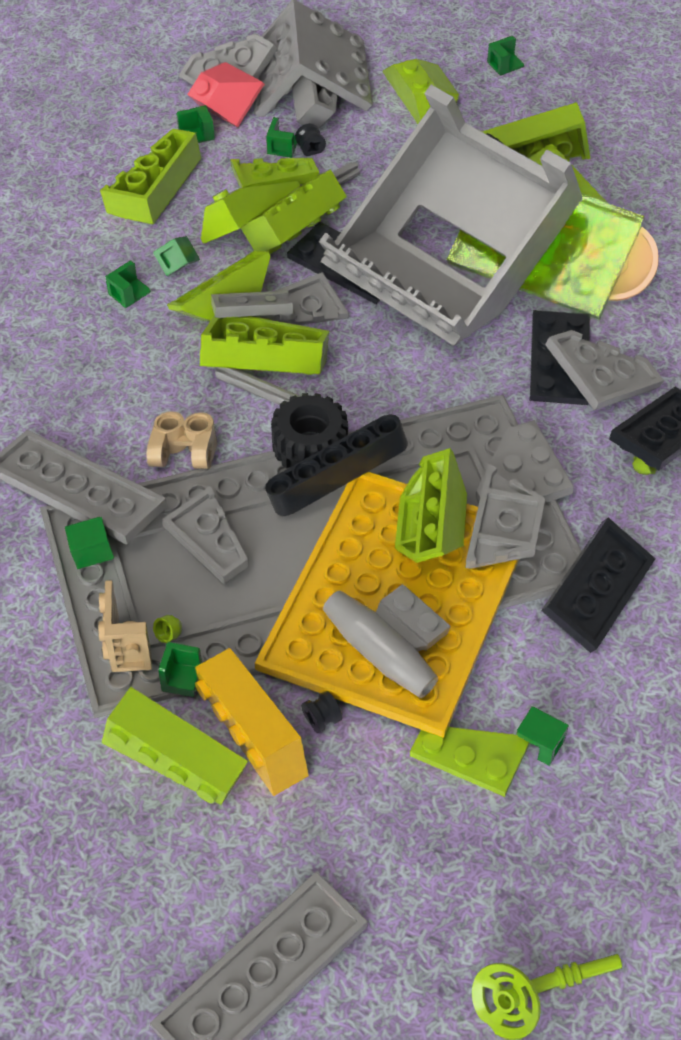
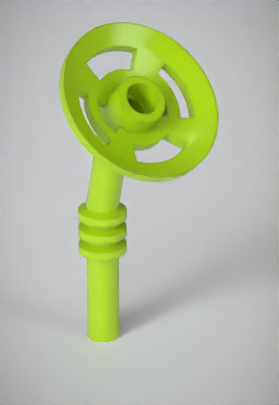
M618 954L578 965L576 962H571L570 967L568 964H564L562 969L560 966H557L553 972L531 980L521 970L510 964L492 963L481 969L474 978L472 984L473 1005L478 1017L487 1023L496 1035L511 1040L521 1039L530 1034L539 1022L541 1006L538 993L558 986L560 989H565L566 984L572 987L574 982L580 985L583 979L622 969V962ZM496 972H507L512 974L513 976L502 975L498 978H495L492 974ZM501 982H510V984L505 987ZM485 987L493 990L492 997L497 1007L494 1012H491L487 1005ZM530 996L532 999V1010L528 1007V997ZM516 1008H518V1010H519V1012H520V1013H518V1014H512V1013H510V1012H512L513 1010H515ZM523 1019L525 1025L515 1027L506 1025L503 1022L504 1020L516 1022Z

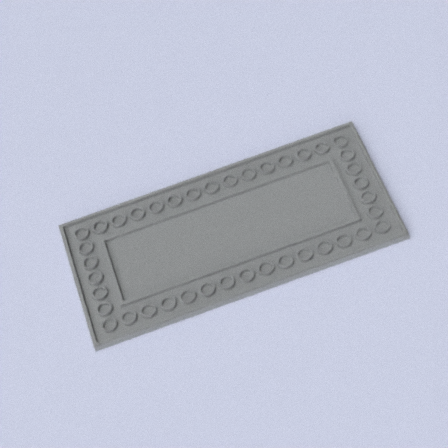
M504 395L401 419L400 421L408 441L407 448L401 454L368 472L408 484L411 477L420 468L418 464L423 456L451 448L467 492V504L478 507L476 489L506 429L516 426L518 423ZM273 451L212 465L210 469H195L138 483L165 497L168 507L127 545L107 535L114 559L77 569L72 558L65 531V526L81 521L51 505L40 507L94 718L110 715L130 687L155 702L181 696L161 690L158 670L167 643H162L155 637L153 623L164 615H173L182 623L180 636L171 642L200 648L202 663L231 648L252 676L262 674V672L255 670V661L347 484L294 514L280 516L275 513L265 490L269 479L286 470L282 466V461H277ZM209 486L212 487L219 506L222 507L231 530L234 531L248 558V567L225 584L163 527L162 522L163 518ZM556 499L544 504L535 555L519 559L498 610L551 596L581 553V549ZM112 580L119 623L126 621L146 622L152 655V670L112 672L109 659H103L98 623L103 621V613H100L99 593H105V581Z

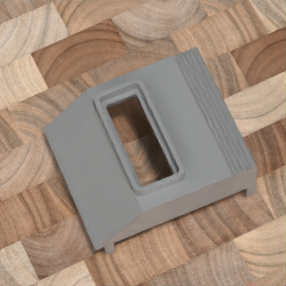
M430 85L424 94L431 107L335 242L327 233L322 236L319 243L325 250L323 253L325 256L320 262L455 346L504 311L583 197L570 162L546 150L540 158L543 166L537 164L465 123L454 97ZM420 207L425 208L506 257L486 287L478 285L399 237Z

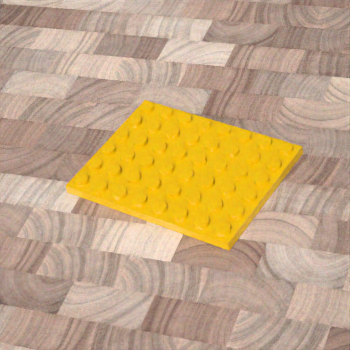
M367 472L347 483L255 661V670L318 693L328 691L334 699L444 738L519 559L471 569L465 568L478 510L477 506L467 504L464 545L446 555L418 563L414 562L395 549L400 496L407 484ZM403 584L450 625L448 634L427 651H418L438 676V682L426 696L419 698L386 677L348 643L323 611L325 602L332 594L341 590L376 612L380 601Z

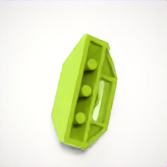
M416 58L393 64L382 71L417 124H419L431 107L424 94L430 85L453 96L456 103L458 102L459 93L438 64Z
M253 251L223 271L168 303L169 310L210 322L214 316L211 294L261 292L271 257L269 252Z
M451 448L423 456L418 464L420 468L411 477L400 496L395 549L416 563L446 555L464 545L467 492Z

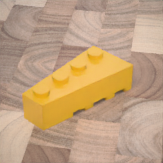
M231 648L195 667L198 677L195 687L204 701L207 699L210 701L215 716L221 723L224 722L233 740L240 746L273 796L309 776L300 735Z

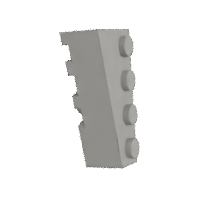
M303 75L293 84L292 93L297 122L302 125L314 124L319 129L336 112L337 95Z

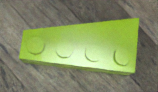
M577 102L481 131L485 134L493 135L504 145L527 158H530L552 143L568 161H570L571 157L580 156L582 160L591 159L586 125Z
M171 129L150 147L151 152L149 154L139 156L134 161L135 166L127 173L125 171L120 172L115 177L116 182L111 186L106 184L101 188L100 193L106 213L124 219L154 224L202 158L196 133Z
M132 687L128 689L107 718L101 742L172 779L174 782L195 791L204 801L208 803L216 802L220 805L223 804L248 763L243 757Z

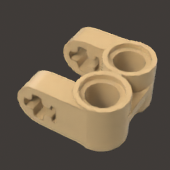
M170 411L156 417L147 445L146 456L148 466L166 467L170 454L181 452L188 446L191 452L193 468L210 469L217 447V436L214 420L211 415L202 412L194 413L184 420L180 413Z

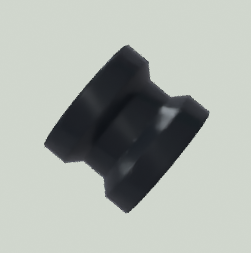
M304 124L295 133V140L305 156L322 153L326 147L324 137L314 124Z
M328 691L320 693L315 701L308 700L301 705L305 718L316 733L325 730L326 725L330 722L336 724L342 720L341 710L334 697Z

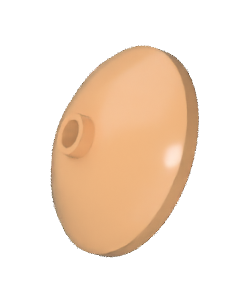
M627 220L605 221L591 228L578 243L574 255V268L576 272L580 264L586 263L593 269L592 275L588 278L576 274L578 280L582 282L584 289L590 294L607 301H622L640 294L650 285L658 269V249L653 237L642 226ZM590 242L591 245L595 244V247H598V251L603 250V253L597 255L598 259H588L584 253L585 248L583 245H587ZM619 263L622 265V268L614 270L612 268L613 265Z

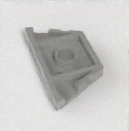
M493 465L487 466L466 558L465 568L468 569L533 557L535 555L545 498L535 491L526 489L522 483L514 478L509 481L497 474V468Z

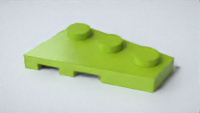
M263 158L253 159V163H240V159H230L233 173L240 188L295 181L304 185L319 175V170L313 158H281L277 163L264 162Z
M448 727L444 738L421 730L410 750L409 756L505 797L530 743L514 734Z

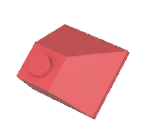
M224 62L201 72L187 95L199 106L206 105L209 112L239 127L265 84L257 78Z

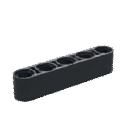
M392 414L381 416L269 479L265 490L275 513L280 516L294 514L405 451L408 441L399 417Z

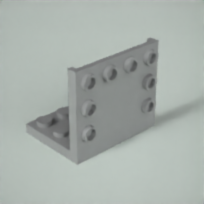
M291 0L261 36L272 42L278 49L258 78L265 85L254 101V114L258 117H265L269 111H273L283 95H287L290 92L293 84L301 75L367 111L372 106L364 40L358 34H352L345 30L338 22H332L325 18L319 11L312 10L297 0Z

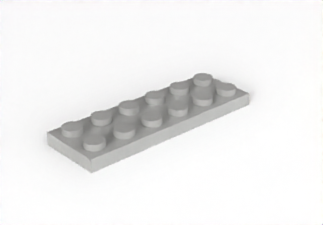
M29 430L22 433L0 452V480L81 522L102 517L107 535L126 545L168 507L165 497Z
M315 872L150 1022L151 1029L161 1040H249L368 927V921L325 879Z

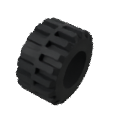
M302 393L301 397L296 395L290 397L289 402L284 400L280 403V408L275 409L271 420L272 448L277 461H282V466L287 469L347 436L348 420L346 411H342V406L338 402L333 403V398L328 396L323 398L318 393H315L314 396ZM315 432V433H319V434H316V435H303L302 433Z

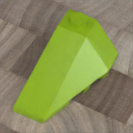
M299 182L239 188L230 193L227 189L218 192L212 196L214 201L207 205L204 210L201 232L202 243L205 244L240 229L300 187Z

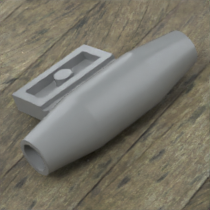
M402 584L383 598L376 612L341 590L332 594L325 602L323 611L346 641L386 677L419 698H423L434 688L438 682V676L418 651H427L446 636L450 625L406 586Z

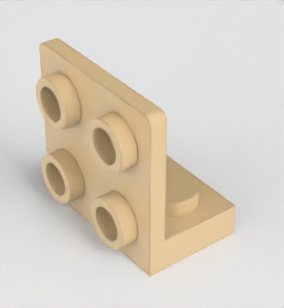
M112 580L105 581V593H99L100 613H103V621L98 623L103 659H109L112 672L152 670V655L146 622L126 621L119 623Z

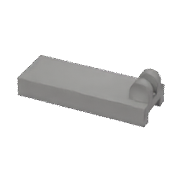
M288 291L211 294V305L215 318L279 315L283 322H287L291 319V314H293V302L289 301Z

